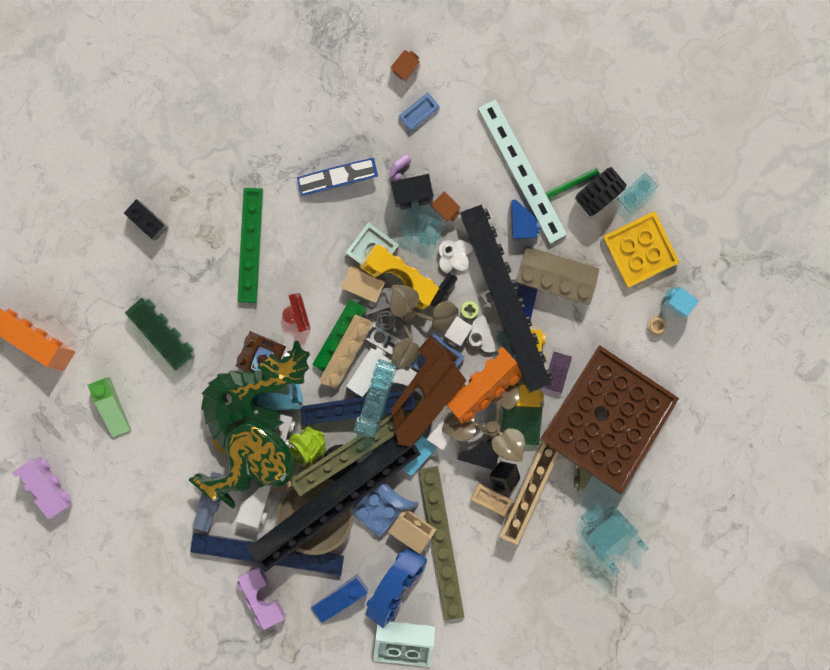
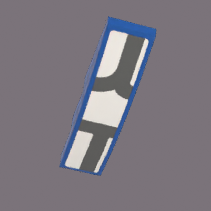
M369 158L297 177L301 196H306L378 177L374 158Z

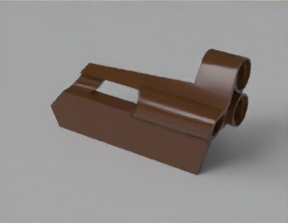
M431 335L418 349L427 359L391 409L399 445L411 447L467 381L455 365L458 357ZM416 388H420L423 392V398L405 418L402 405Z

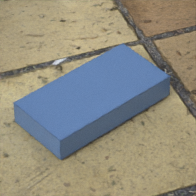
M427 92L398 117L411 132L437 111L440 106Z

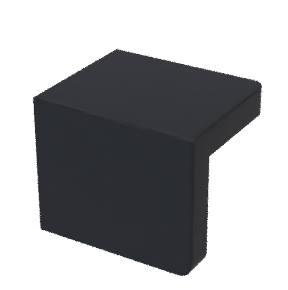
M500 461L495 470L489 475L493 490L509 494L520 480L517 464Z

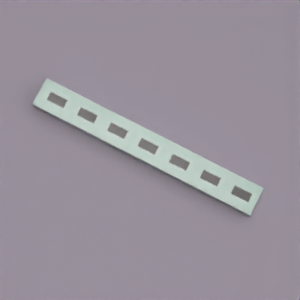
M496 99L478 108L533 214L540 223V227L549 244L566 236V231Z

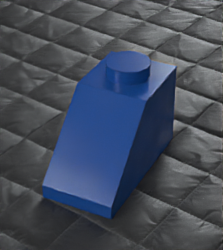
M516 199L511 200L512 239L536 238L537 234H540V223L536 222V217Z

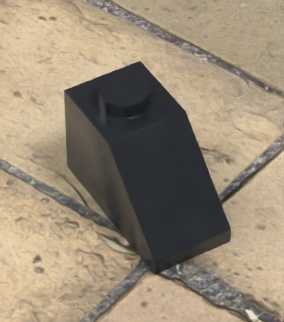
M487 440L486 443L480 442L459 453L457 460L495 470L499 455L494 452L492 441Z

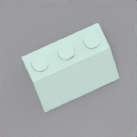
M390 621L382 628L377 624L373 661L430 667L435 627Z

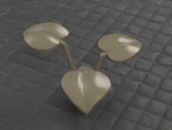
M392 285L390 310L392 314L400 318L399 323L402 324L408 336V341L406 339L400 340L393 350L391 359L393 370L410 366L419 355V346L416 343H412L413 338L405 322H411L415 315L426 320L433 321V330L437 332L449 329L459 314V309L449 301L439 303L433 310V317H429L412 309L419 302V294L416 290L405 285Z
M518 384L510 385L505 389L502 396L491 401L492 404L497 405L495 421H490L483 427L479 423H474V417L470 422L461 424L452 414L444 422L442 432L457 441H468L475 435L476 426L482 432H486V436L492 441V448L497 455L510 461L522 462L525 448L523 434L516 429H507L502 433L498 424L500 407L511 410L517 405L520 396Z

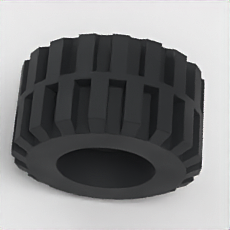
M610 167L577 193L575 200L589 216H593L625 190L627 184Z

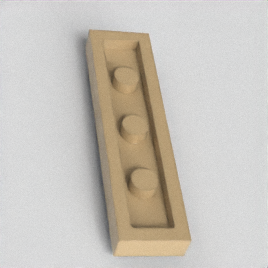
M355 314L319 380L322 384L338 389L373 322Z

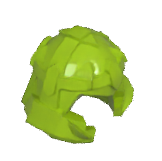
M306 427L299 434H293L288 441L289 444L295 447H290L294 460L303 467L312 466L318 457L322 456L326 451L325 435L323 432L314 430L311 427Z

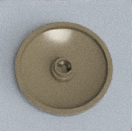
M326 479L300 497L291 485L284 492L278 503L276 512L277 525L334 482ZM353 507L296 550L304 554L320 555L331 552L339 547L351 531Z

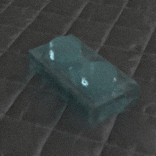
M644 172L617 200L630 213L658 185Z

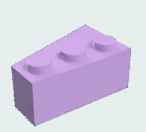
M38 457L16 469L12 474L15 477L20 476L25 483L23 488L26 491H31L35 497L34 502L45 516L50 519L72 505L70 502L71 497L67 491H63L59 478L50 471L51 466L45 458Z

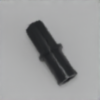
M448 273L440 286H438L439 289L430 303L431 306L435 308L443 301L446 295L449 296L448 292L458 280L457 276Z

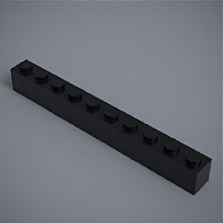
M481 204L460 212L464 227L528 393L530 394L551 386L552 374L549 369H545L544 362H546L543 351H538V338L536 333L532 334L530 330L532 323L529 315L525 316L523 308H525L522 297L518 298L516 294L518 290L515 279L511 280L509 276L511 272L508 261L504 262L502 258L504 250L501 243L497 245L495 237H498L495 227H490L488 220L491 217L488 209H484Z
M397 436L393 437L250 545L247 549L264 572H267L421 455L416 445L413 444L411 447L399 445Z

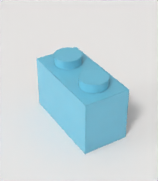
M681 287L669 289L663 296L665 299L663 304L680 317H688L699 302V300Z

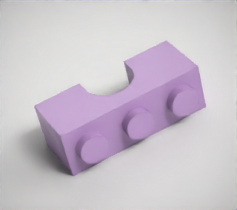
M260 566L241 574L237 578L238 588L247 596V599H245L250 610H254L256 614L254 618L259 627L262 626L263 630L285 619L286 615L278 599L267 603L259 597V589L268 584V580Z

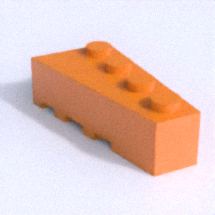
M10 308L7 310L0 309V337L48 368L61 371L66 369L76 351L64 345L60 340L49 336L45 330L34 327L31 321L19 318L18 313Z
M503 347L497 351L499 355L494 360L489 358L484 363L486 365L481 372H475L469 379V384L467 386L464 384L446 405L461 424L470 422L478 411L486 409L494 398H499L504 394L505 389L519 382L522 375L518 364Z

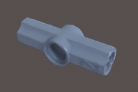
M212 472L210 477H218L224 475ZM202 493L198 504L199 509L192 527L208 532L214 514L217 513L221 499L213 501Z

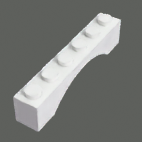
M280 412V420L284 423L277 427L274 432L289 446L288 436L290 432L293 433L296 422L293 421L294 416ZM267 485L258 488L251 497L243 501L236 521L259 528L261 524H265L268 514L265 513L267 506L271 505L273 495H271L272 486Z

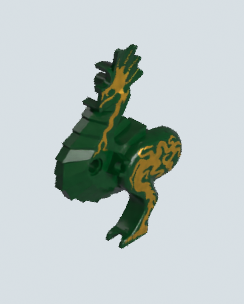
M298 340L294 341L292 351H287L283 359H278L272 353L268 359L258 365L257 368L260 370L254 372L243 371L242 373L230 370L228 373H219L215 379L207 383L209 386L201 393L203 395L201 410H204L205 424L209 427L212 439H216L222 450L225 449L227 452L230 467L229 473L224 476L208 477L203 473H197L194 477L189 478V481L211 500L217 501L221 499L234 509L235 502L229 495V492L249 489L251 479L256 481L258 487L261 488L267 485L281 487L293 477L295 472L294 456L289 446L274 432L277 427L284 423L280 420V412L258 406L257 397L260 393L265 392L288 395L291 383L303 384L305 382L304 375L309 370L307 359L310 356V352L303 350ZM227 394L231 395L232 402L227 400Z

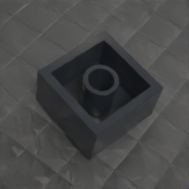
M429 174L391 181L396 208L400 207V210L412 208V204L419 203V206L428 205L434 198Z

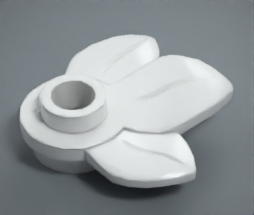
M451 240L442 241L438 247V252L441 256L439 266L442 271L448 274L453 267L460 271L468 270L469 261L466 255L473 250L472 245L464 240L456 242ZM447 246L451 247V251L449 253H446L445 251Z
M484 315L476 318L472 323V330L466 337L467 344L472 348H481L485 352L499 350L501 346L495 339L500 334L502 326L496 323L487 324ZM474 335L479 337V341L476 343L472 340Z

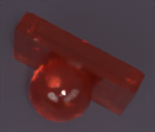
M300 293L288 295L291 306L285 307L282 312V319L290 325L296 323L299 332L311 330L302 295Z

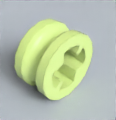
M466 302L461 307V313L465 318H474L478 314V306L474 302ZM468 304H471L472 308L475 309V313L472 312L470 316L464 311L465 306L468 307Z

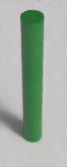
M594 168L545 192V194L550 199L600 173L597 168Z

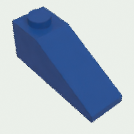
M356 574L314 604L311 609L321 623L366 595L368 588L359 575Z

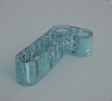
M378 359L361 415L357 417L353 433L371 439L376 436L397 371V364Z

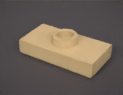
M479 482L470 498L471 501L502 517H505L513 501Z

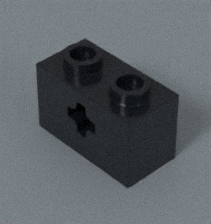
M136 199L124 212L152 240L156 241L168 228L140 200Z

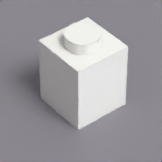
M456 316L444 335L447 337L446 342L454 347L457 344L461 346L473 326Z

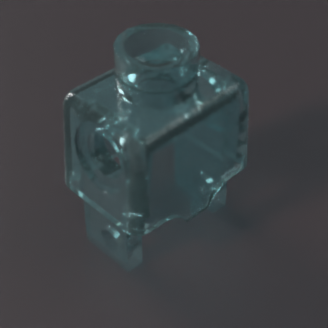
M596 503L581 516V519L587 525L582 530L581 535L601 562L605 561L616 576L621 572L610 560V555H621L628 549V541L631 538L634 539L644 552L649 549L638 536V530L613 506L605 511L599 503Z

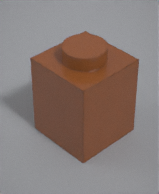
M404 50L390 69L406 83L420 66L419 57L413 51L408 52Z
M445 191L431 204V207L446 222L449 220L453 222L460 215L459 210L461 207Z

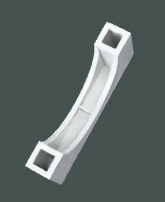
M379 347L376 349L371 348L346 387L363 397L369 389L382 383L394 382L408 386L417 372L411 368L408 370L404 368L393 370L391 360L385 356L386 352ZM416 388L415 391H417L423 397L422 390L420 388ZM447 406L432 421L431 429L427 436L428 441L442 450L451 438L442 432L444 422L452 415Z

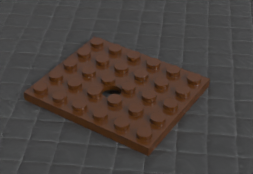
M599 345L543 433L540 441L619 494H622L679 398ZM604 407L607 410V420H597L594 414L595 409Z

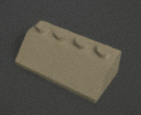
M526 246L515 281L524 286L590 305L596 288L599 268Z

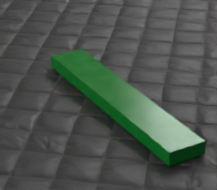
M244 188L237 301L242 303H257L263 207L262 188Z

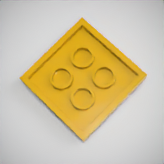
M655 211L602 236L627 288L680 263Z

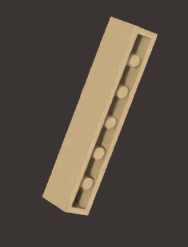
M540 442L499 532L500 538L516 545L519 543L559 455L558 452L543 442Z

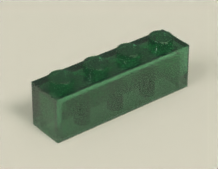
M150 298L139 299L125 314L175 371L179 370L195 356L193 353L194 348L188 342H183L180 338L182 336L175 327L171 328L169 326L168 318L162 312L159 314L155 310L157 306Z

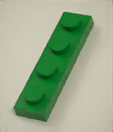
M352 299L348 301L315 358L313 366L323 372L325 371L355 314L363 317L367 311L366 307Z

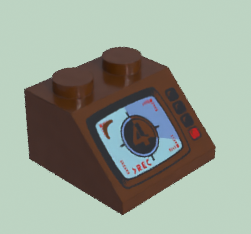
M249 331L248 336L244 340L243 349L237 357L236 367L249 372L260 370L257 368L258 365L268 359L270 354L273 353L278 359H281L286 346L268 337Z

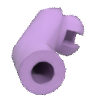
M407 154L394 162L389 173V177L393 181L402 178L400 170L411 162Z

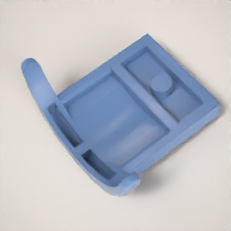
M384 482L361 499L353 509V515L381 537L403 510L415 509L419 503L403 498Z

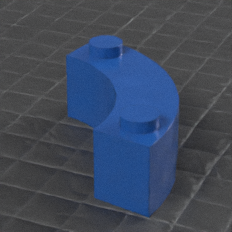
M410 547L404 552L401 551L397 555L395 563L378 585L373 596L368 600L366 604L368 608L365 615L384 628L395 617L403 600L400 597L404 594L406 587L409 589L425 571L428 559Z

